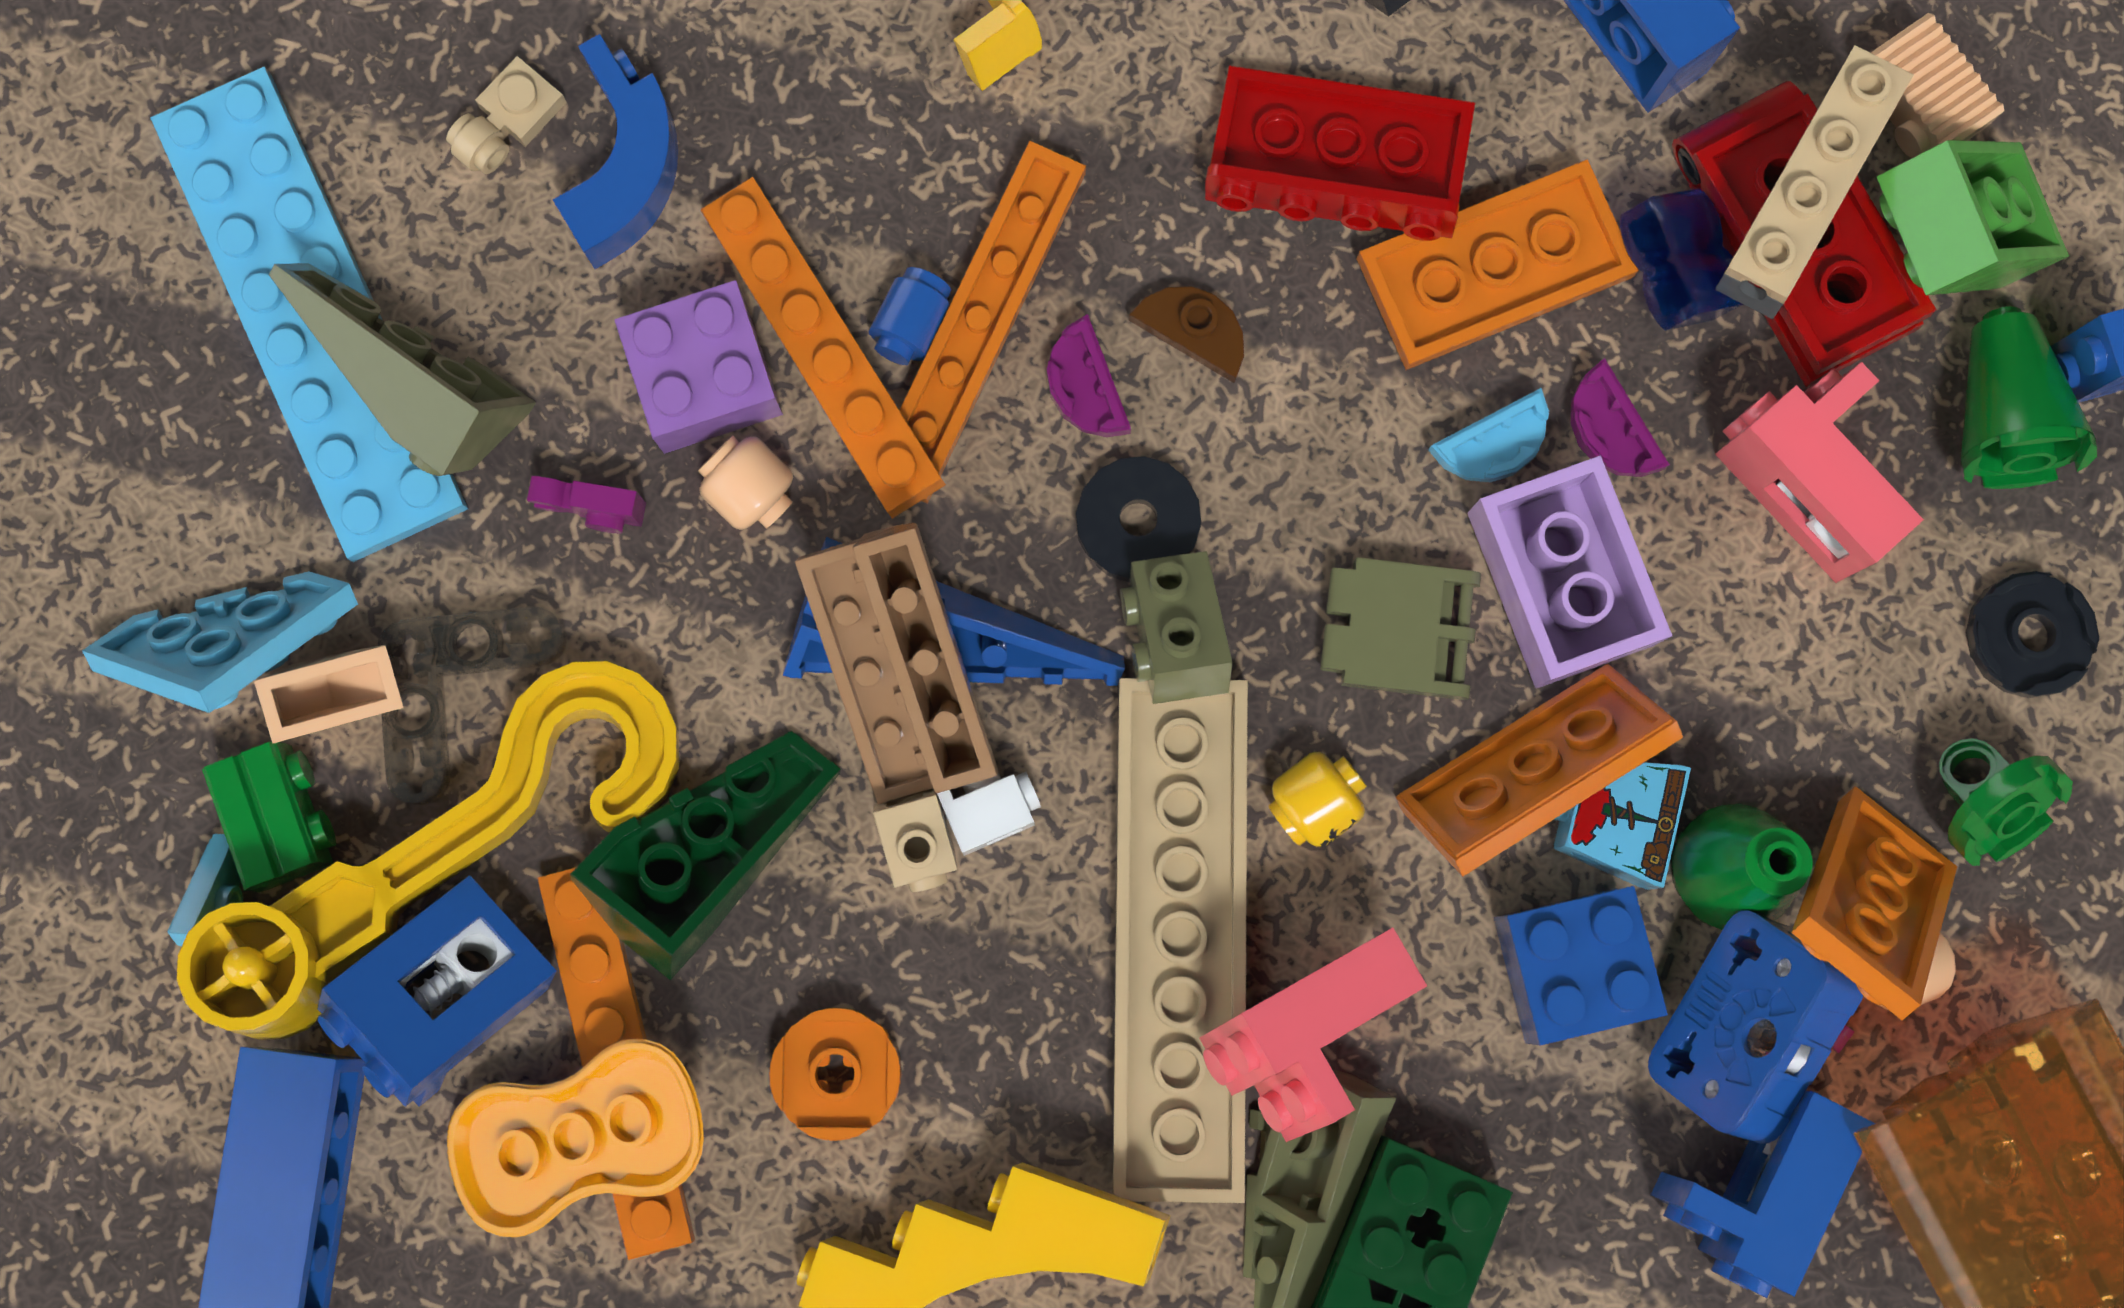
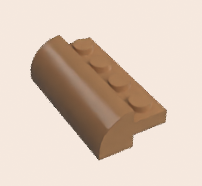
M908 523L866 533L860 539L799 557L795 564L877 804L934 789L935 794L996 777L999 770L918 525L916 523Z

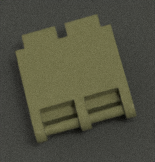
M1358 557L1354 560L1353 569L1332 568L1326 614L1348 617L1347 626L1326 624L1320 670L1342 673L1341 686L1468 700L1470 686L1464 684L1468 643H1475L1476 629L1470 628L1473 588L1480 587L1481 573L1470 570ZM1454 586L1461 587L1457 626L1451 625ZM1449 642H1455L1452 681L1450 683L1445 682Z

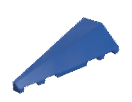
M826 537L821 550L843 543ZM936 581L969 682L1004 683L1006 677L1041 678L1044 684L1062 685L1065 678L1103 679L1106 686L1118 685L1119 678H1121L1125 670L1124 656ZM806 594L783 670V676L790 678H802L805 672L833 673Z

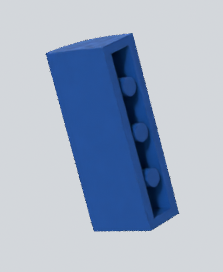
M240 1047L198 1308H329L365 1076L362 1066L366 1063L362 1058L279 1048Z

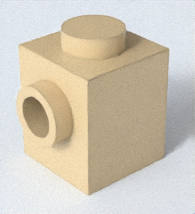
M934 789L885 803L874 804L873 815L894 888L909 884L911 892H920L948 882L946 873L957 870V862L939 797L935 794Z

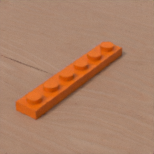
M1029 141L899 410L940 476L949 461L1086 174V165L1032 141ZM932 494L921 501L928 504Z
M751 177L700 209L889 516L893 519L944 487L946 484L755 179Z
M572 868L538 877V882L583 1068L602 1050L617 1042L629 1039L647 1040L624 943L570 879V874L575 869ZM682 1184L668 1193L650 1197L612 1193L628 1260L683 1246L695 1241Z

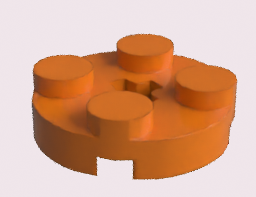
M848 1008L818 1010L791 1026L776 1046L770 1063V1087L773 1098L780 1110L785 1113L792 1123L797 1125L798 1129L807 1135L830 1141L851 1139L861 1135L883 1120L897 1099L902 1078L900 1055L885 1027L864 1013ZM833 1054L842 1055L844 1066L854 1068V1080L845 1081L842 1086V1092L838 1093L830 1092L829 1081L819 1080L818 1078L819 1067L828 1066Z

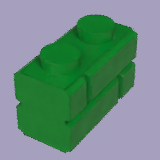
M271 741L243 751L237 756H230L207 765L202 769L245 891H267L334 864L328 849L336 845L334 829L323 810L316 812L314 810L307 788L315 785V778L311 765L301 750L294 752L292 745L282 742L272 744Z

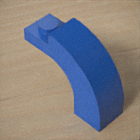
M600 34L578 47L589 69L615 110L617 119L615 145L608 160L596 174L553 199V202L594 269L631 248L654 225L670 197L678 164V141L674 120L653 73L640 80L624 50L621 48L611 53Z

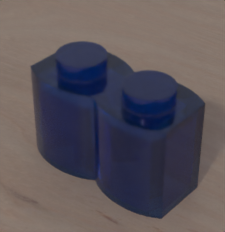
M1693 189L1652 196L1620 215L1621 235L1626 251L1636 267L1643 272L1642 282L1646 303L1656 322L1665 331L1712 321L1744 305L1715 290L1731 263L1733 256L1722 246L1723 232L1718 212L1711 199L1703 190Z

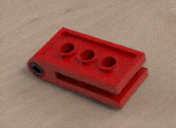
M1785 81L1673 140L1672 148L1677 165L1731 260L1771 192L1765 183L1776 184L1818 110L1809 94L1803 95L1801 90L1791 81ZM1856 176L1818 243V249L1814 250L1788 298L1773 319L1765 316L1806 388L1819 381L1831 369L1835 368L1837 371H1840L1919 330L1924 324L1923 320L1931 317L1937 310L1930 297L1925 295L1923 288L1918 287L1911 280L1904 264V254L1858 176ZM1748 281V282L1751 283L1752 285H1754V286H1756V287H1758V288H1760V289H1763V288H1761L1760 286H1758V285H1756V284H1754V283ZM1828 288H1836L1844 292L1849 299V303H1841L1835 300L1830 295Z

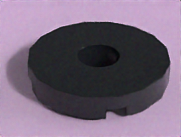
M1146 456L1120 458L1099 469L1083 488L1076 510L1078 541L1089 559L1109 577L1129 583L1131 579V562L1192 553L1202 524L1199 499L1188 479L1169 463ZM1140 503L1150 507L1157 519L1156 527L1145 536H1134L1126 532L1121 525L1120 515L1127 506Z
M2032 571L2009 575L1982 592L1970 610L1966 636L1970 657L1985 679L2003 692L2025 698L2061 693L2081 681L2089 669L2087 666L2091 662L2092 654L2097 652L2099 632L2095 612L2082 592L2070 583H2062L2057 578L2049 577L2051 574ZM2026 617L2037 619L2044 625L2047 631V642L2040 652L2026 648L2019 638V626Z

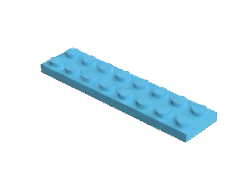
M262 67L150 117L347 559L355 562L467 510L468 507L453 474L443 476L432 475L421 470L410 461V452L390 438L269 276L274 264L309 263L373 300L269 71Z

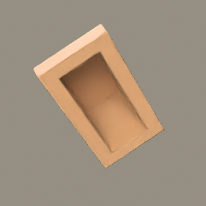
M386 645L317 657L265 672L254 680L272 744L404 708Z

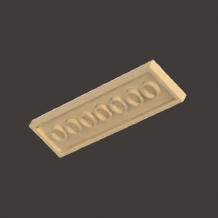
M1119 678L1112 1194L1130 1201L1245 1203V1090L1231 1096L1226 1085H1220L1212 1077L1203 1057V1052L1206 1049L1199 1037L1246 1011L1248 680H1230L1229 693L1153 704L1148 681L1137 682V679Z

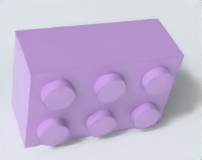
M1601 455L1480 498L1467 513L1536 689L1653 647L1672 636Z

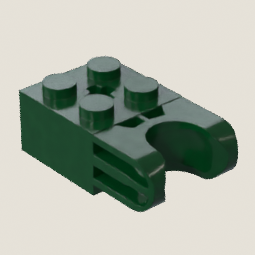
M1381 1135L1311 1308H1468L1513 1192ZM1427 1208L1431 1209L1432 1213L1429 1219L1434 1221L1431 1233L1422 1234L1419 1240H1412L1415 1232L1406 1227L1409 1217L1411 1215L1422 1217Z

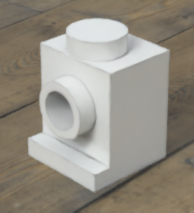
M1027 772L1017 776L1013 774L1001 779L998 773L996 777L962 786L966 795L957 799L953 798L950 790L937 793L964 856L1035 826L1030 811L1041 807Z

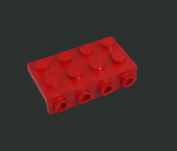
M1229 66L1211 163L1206 174L1205 200L1216 202L1220 207L1236 212L1258 208L1278 211L1281 216L1294 221H1310L1316 217L1341 221L1347 228L1358 231H1371L1381 227L1403 231L1407 236L1422 241H1432L1440 237L1452 239L1458 218L1459 200L1476 102Z

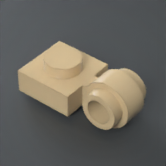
M516 56L475 99L479 108L488 117H475L471 113L461 116L451 126L446 140L452 146V155L471 171L481 170L484 174H490L504 162L509 153V146L504 141L509 134L526 147L567 102L562 93L521 58Z

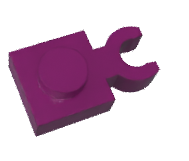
M531 476L527 501L534 503V507L537 509L578 514L580 517L586 518L584 526L597 531L616 534L623 532L624 524L642 527L646 502L637 491L573 481L572 484L540 476Z

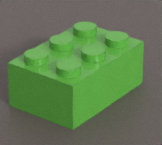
M1947 140L1877 176L1883 192L1879 199L1883 215L1893 228L1899 230L1907 249V253L1904 255L1906 270L1911 280L1918 287L1923 288L1925 295L1999 289L2069 257L2021 142Z

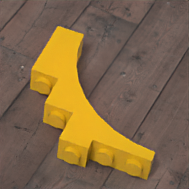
M1022 1162L1012 1166L1010 1175L1000 1173L995 1182L987 1208L989 1212L996 1214L994 1223L927 1199L917 1203L913 1212L905 1210L898 1222L892 1241V1248L900 1251L898 1259L837 1236L820 1241L818 1249L810 1247L802 1261L797 1277V1285L804 1287L798 1306L802 1308H924L939 1297L987 1279L1036 1271L1092 1273L1145 1286L1151 1279L1171 1215Z

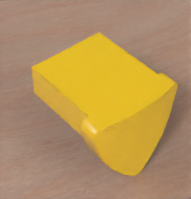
M987 0L993 10L953 39L968 76L981 91L985 90L1026 58L1032 57L1042 50V39L1038 24L1030 9L1021 0Z

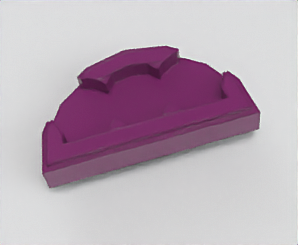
M1087 314L1068 325L1052 348L1047 365L1050 398L1062 417L1082 432L1106 438L1131 434L1129 421Z
M1604 358L1581 379L1571 400L1570 424L1578 446L1590 459L1601 455L1606 470L1615 475L1643 477L1665 470L1670 464Z

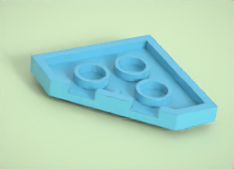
M308 571L284 577V589L262 592L251 597L247 587L197 599L194 606L195 612L175 614L164 619L159 609L133 615L86 647L82 652L93 672L210 713L214 709L224 707L234 701L239 695L240 690L263 673L282 666L288 660L289 654L311 638L331 630L336 625L337 619L358 605V602L349 583Z

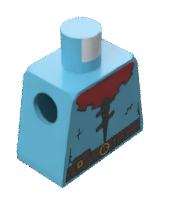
M1642 763L1555 818L1554 820L1559 821L1554 849L1637 887L1647 890L1664 888L1691 768L1682 765Z

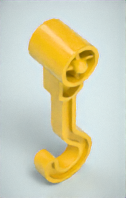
M608 661L572 662L541 675L517 698L504 727L491 775L488 781L476 793L377 859L363 866H351L337 861L270 906L259 902L230 903L207 913L188 932L178 953L177 983L186 1005L206 1023L258 1040L287 1039L308 1030L318 1020V1016L321 1015L317 1008L322 988L397 931V922L400 915L410 905L510 839L535 814L548 784L554 747L559 736L573 723L583 719H602L614 724L624 733L626 738V754L620 768L610 778L600 783L593 790L590 797V809L598 825L605 831L611 832L614 827L634 816L636 819H639L656 810L667 799L679 770V734L664 697L639 673Z

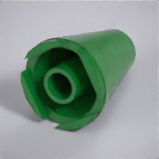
M2012 306L2001 307L1987 312L1982 317V321L1977 323L1971 330L1961 466L1964 479L1971 483L1974 475L1981 476L1984 488L1989 489L2024 488L2058 480L2056 468L2075 462L2076 472L2086 468L2097 457L2096 438L2037 317L2033 314L2022 312L2018 307Z
M1742 804L1717 806L1696 817L1680 833L1671 858L1673 884L1679 896H1681L1687 907L1701 922L1721 930L1724 929L1730 918L1740 911H1751L1776 921L1786 912L1811 875L1813 866L1811 851L1802 837L1769 813Z

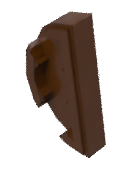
M1192 286L1167 287L1145 297L1129 314L1128 320L1235 383L1244 359L1243 331L1233 310L1215 294Z

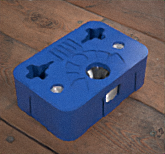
M1740 911L1733 915L1725 925L1652 1049L1648 1060V1069L1650 1076L1657 1084L1714 1129L1722 1133L1765 1144L1775 1141L1784 1131L1790 1121V1116L1808 1086L1813 1083L1831 1053L1832 1046L1850 1016H1853L1861 1003L1863 995L1853 981L1828 961H1821L1811 955L1805 949L1801 940L1791 933L1792 927L1751 911Z

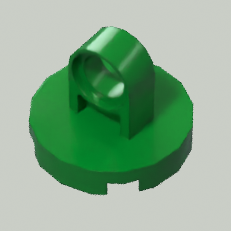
M1970 738L1961 739L1951 744L1942 753L1939 761L1940 774L1944 786L1952 798L1960 805L1948 827V841L1972 866L1980 865L1981 855L1988 853L1995 862H1998L2029 845L2054 822L2046 811L2053 804L2056 797L2067 804L2072 794L2073 781L2049 756H2031L2010 765L1987 742ZM1969 758L1982 759L1990 765L1988 776L1976 784H1964L1954 779V769L1961 761Z

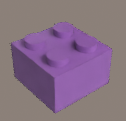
M736 280L614 319L652 438L664 454L783 415L745 298Z

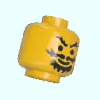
M1312 752L1273 782L1272 793L1275 800L1268 807L1282 828L1298 846L1308 841L1316 847H1325L1364 817L1365 808L1358 793L1365 789L1367 785L1344 756L1333 763L1325 754Z

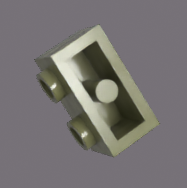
M1207 551L1131 562L1130 587L1120 589L1122 613L1126 626H1137L1140 643L1132 644L1133 666L1137 682L1148 681L1152 703L1158 704L1229 693L1232 658Z

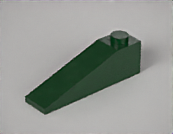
M790 731L727 765L725 772L692 790H689L687 787L669 797L667 804L639 819H636L634 816L614 827L570 874V879L617 937L671 980L714 933L835 781L841 769L793 731Z

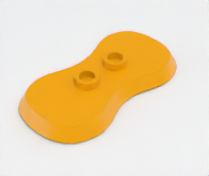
M646 1039L623 1040L602 1050L582 1069L564 1080L546 1085L501 1082L484 1085L474 1090L454 1110L448 1125L447 1154L449 1167L459 1199L475 1224L486 1232L502 1237L526 1236L544 1227L570 1204L588 1196L614 1193L650 1197L662 1195L677 1188L693 1173L702 1156L704 1142L702 1113L692 1080L683 1063L674 1052L660 1043Z

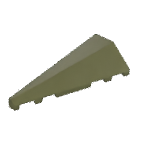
M1332 1069L1355 1110L1328 1126L1288 1142L1285 1141L1281 1132L1274 1131L1267 1124L1259 1108L1250 1109L1249 1128L1261 1131L1260 1167L1258 1172L1247 1174L1243 1277L1255 1279L1254 1308H1311L1395 1103V1097L1354 1075Z

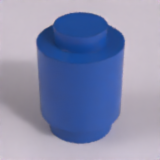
M908 267L903 277L895 278L869 329V335L877 342L874 347L876 352L889 361L900 365H908L910 360L923 361L950 306L947 299L951 293V287L935 274L917 267Z

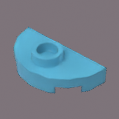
M1542 388L1431 445L1428 451L1445 470L1464 480L1493 482L1513 476L1533 460L1545 438L1549 410Z
M213 834L167 931L178 946L183 945L188 932L207 913L230 903H243V894L239 887L240 877L225 834Z

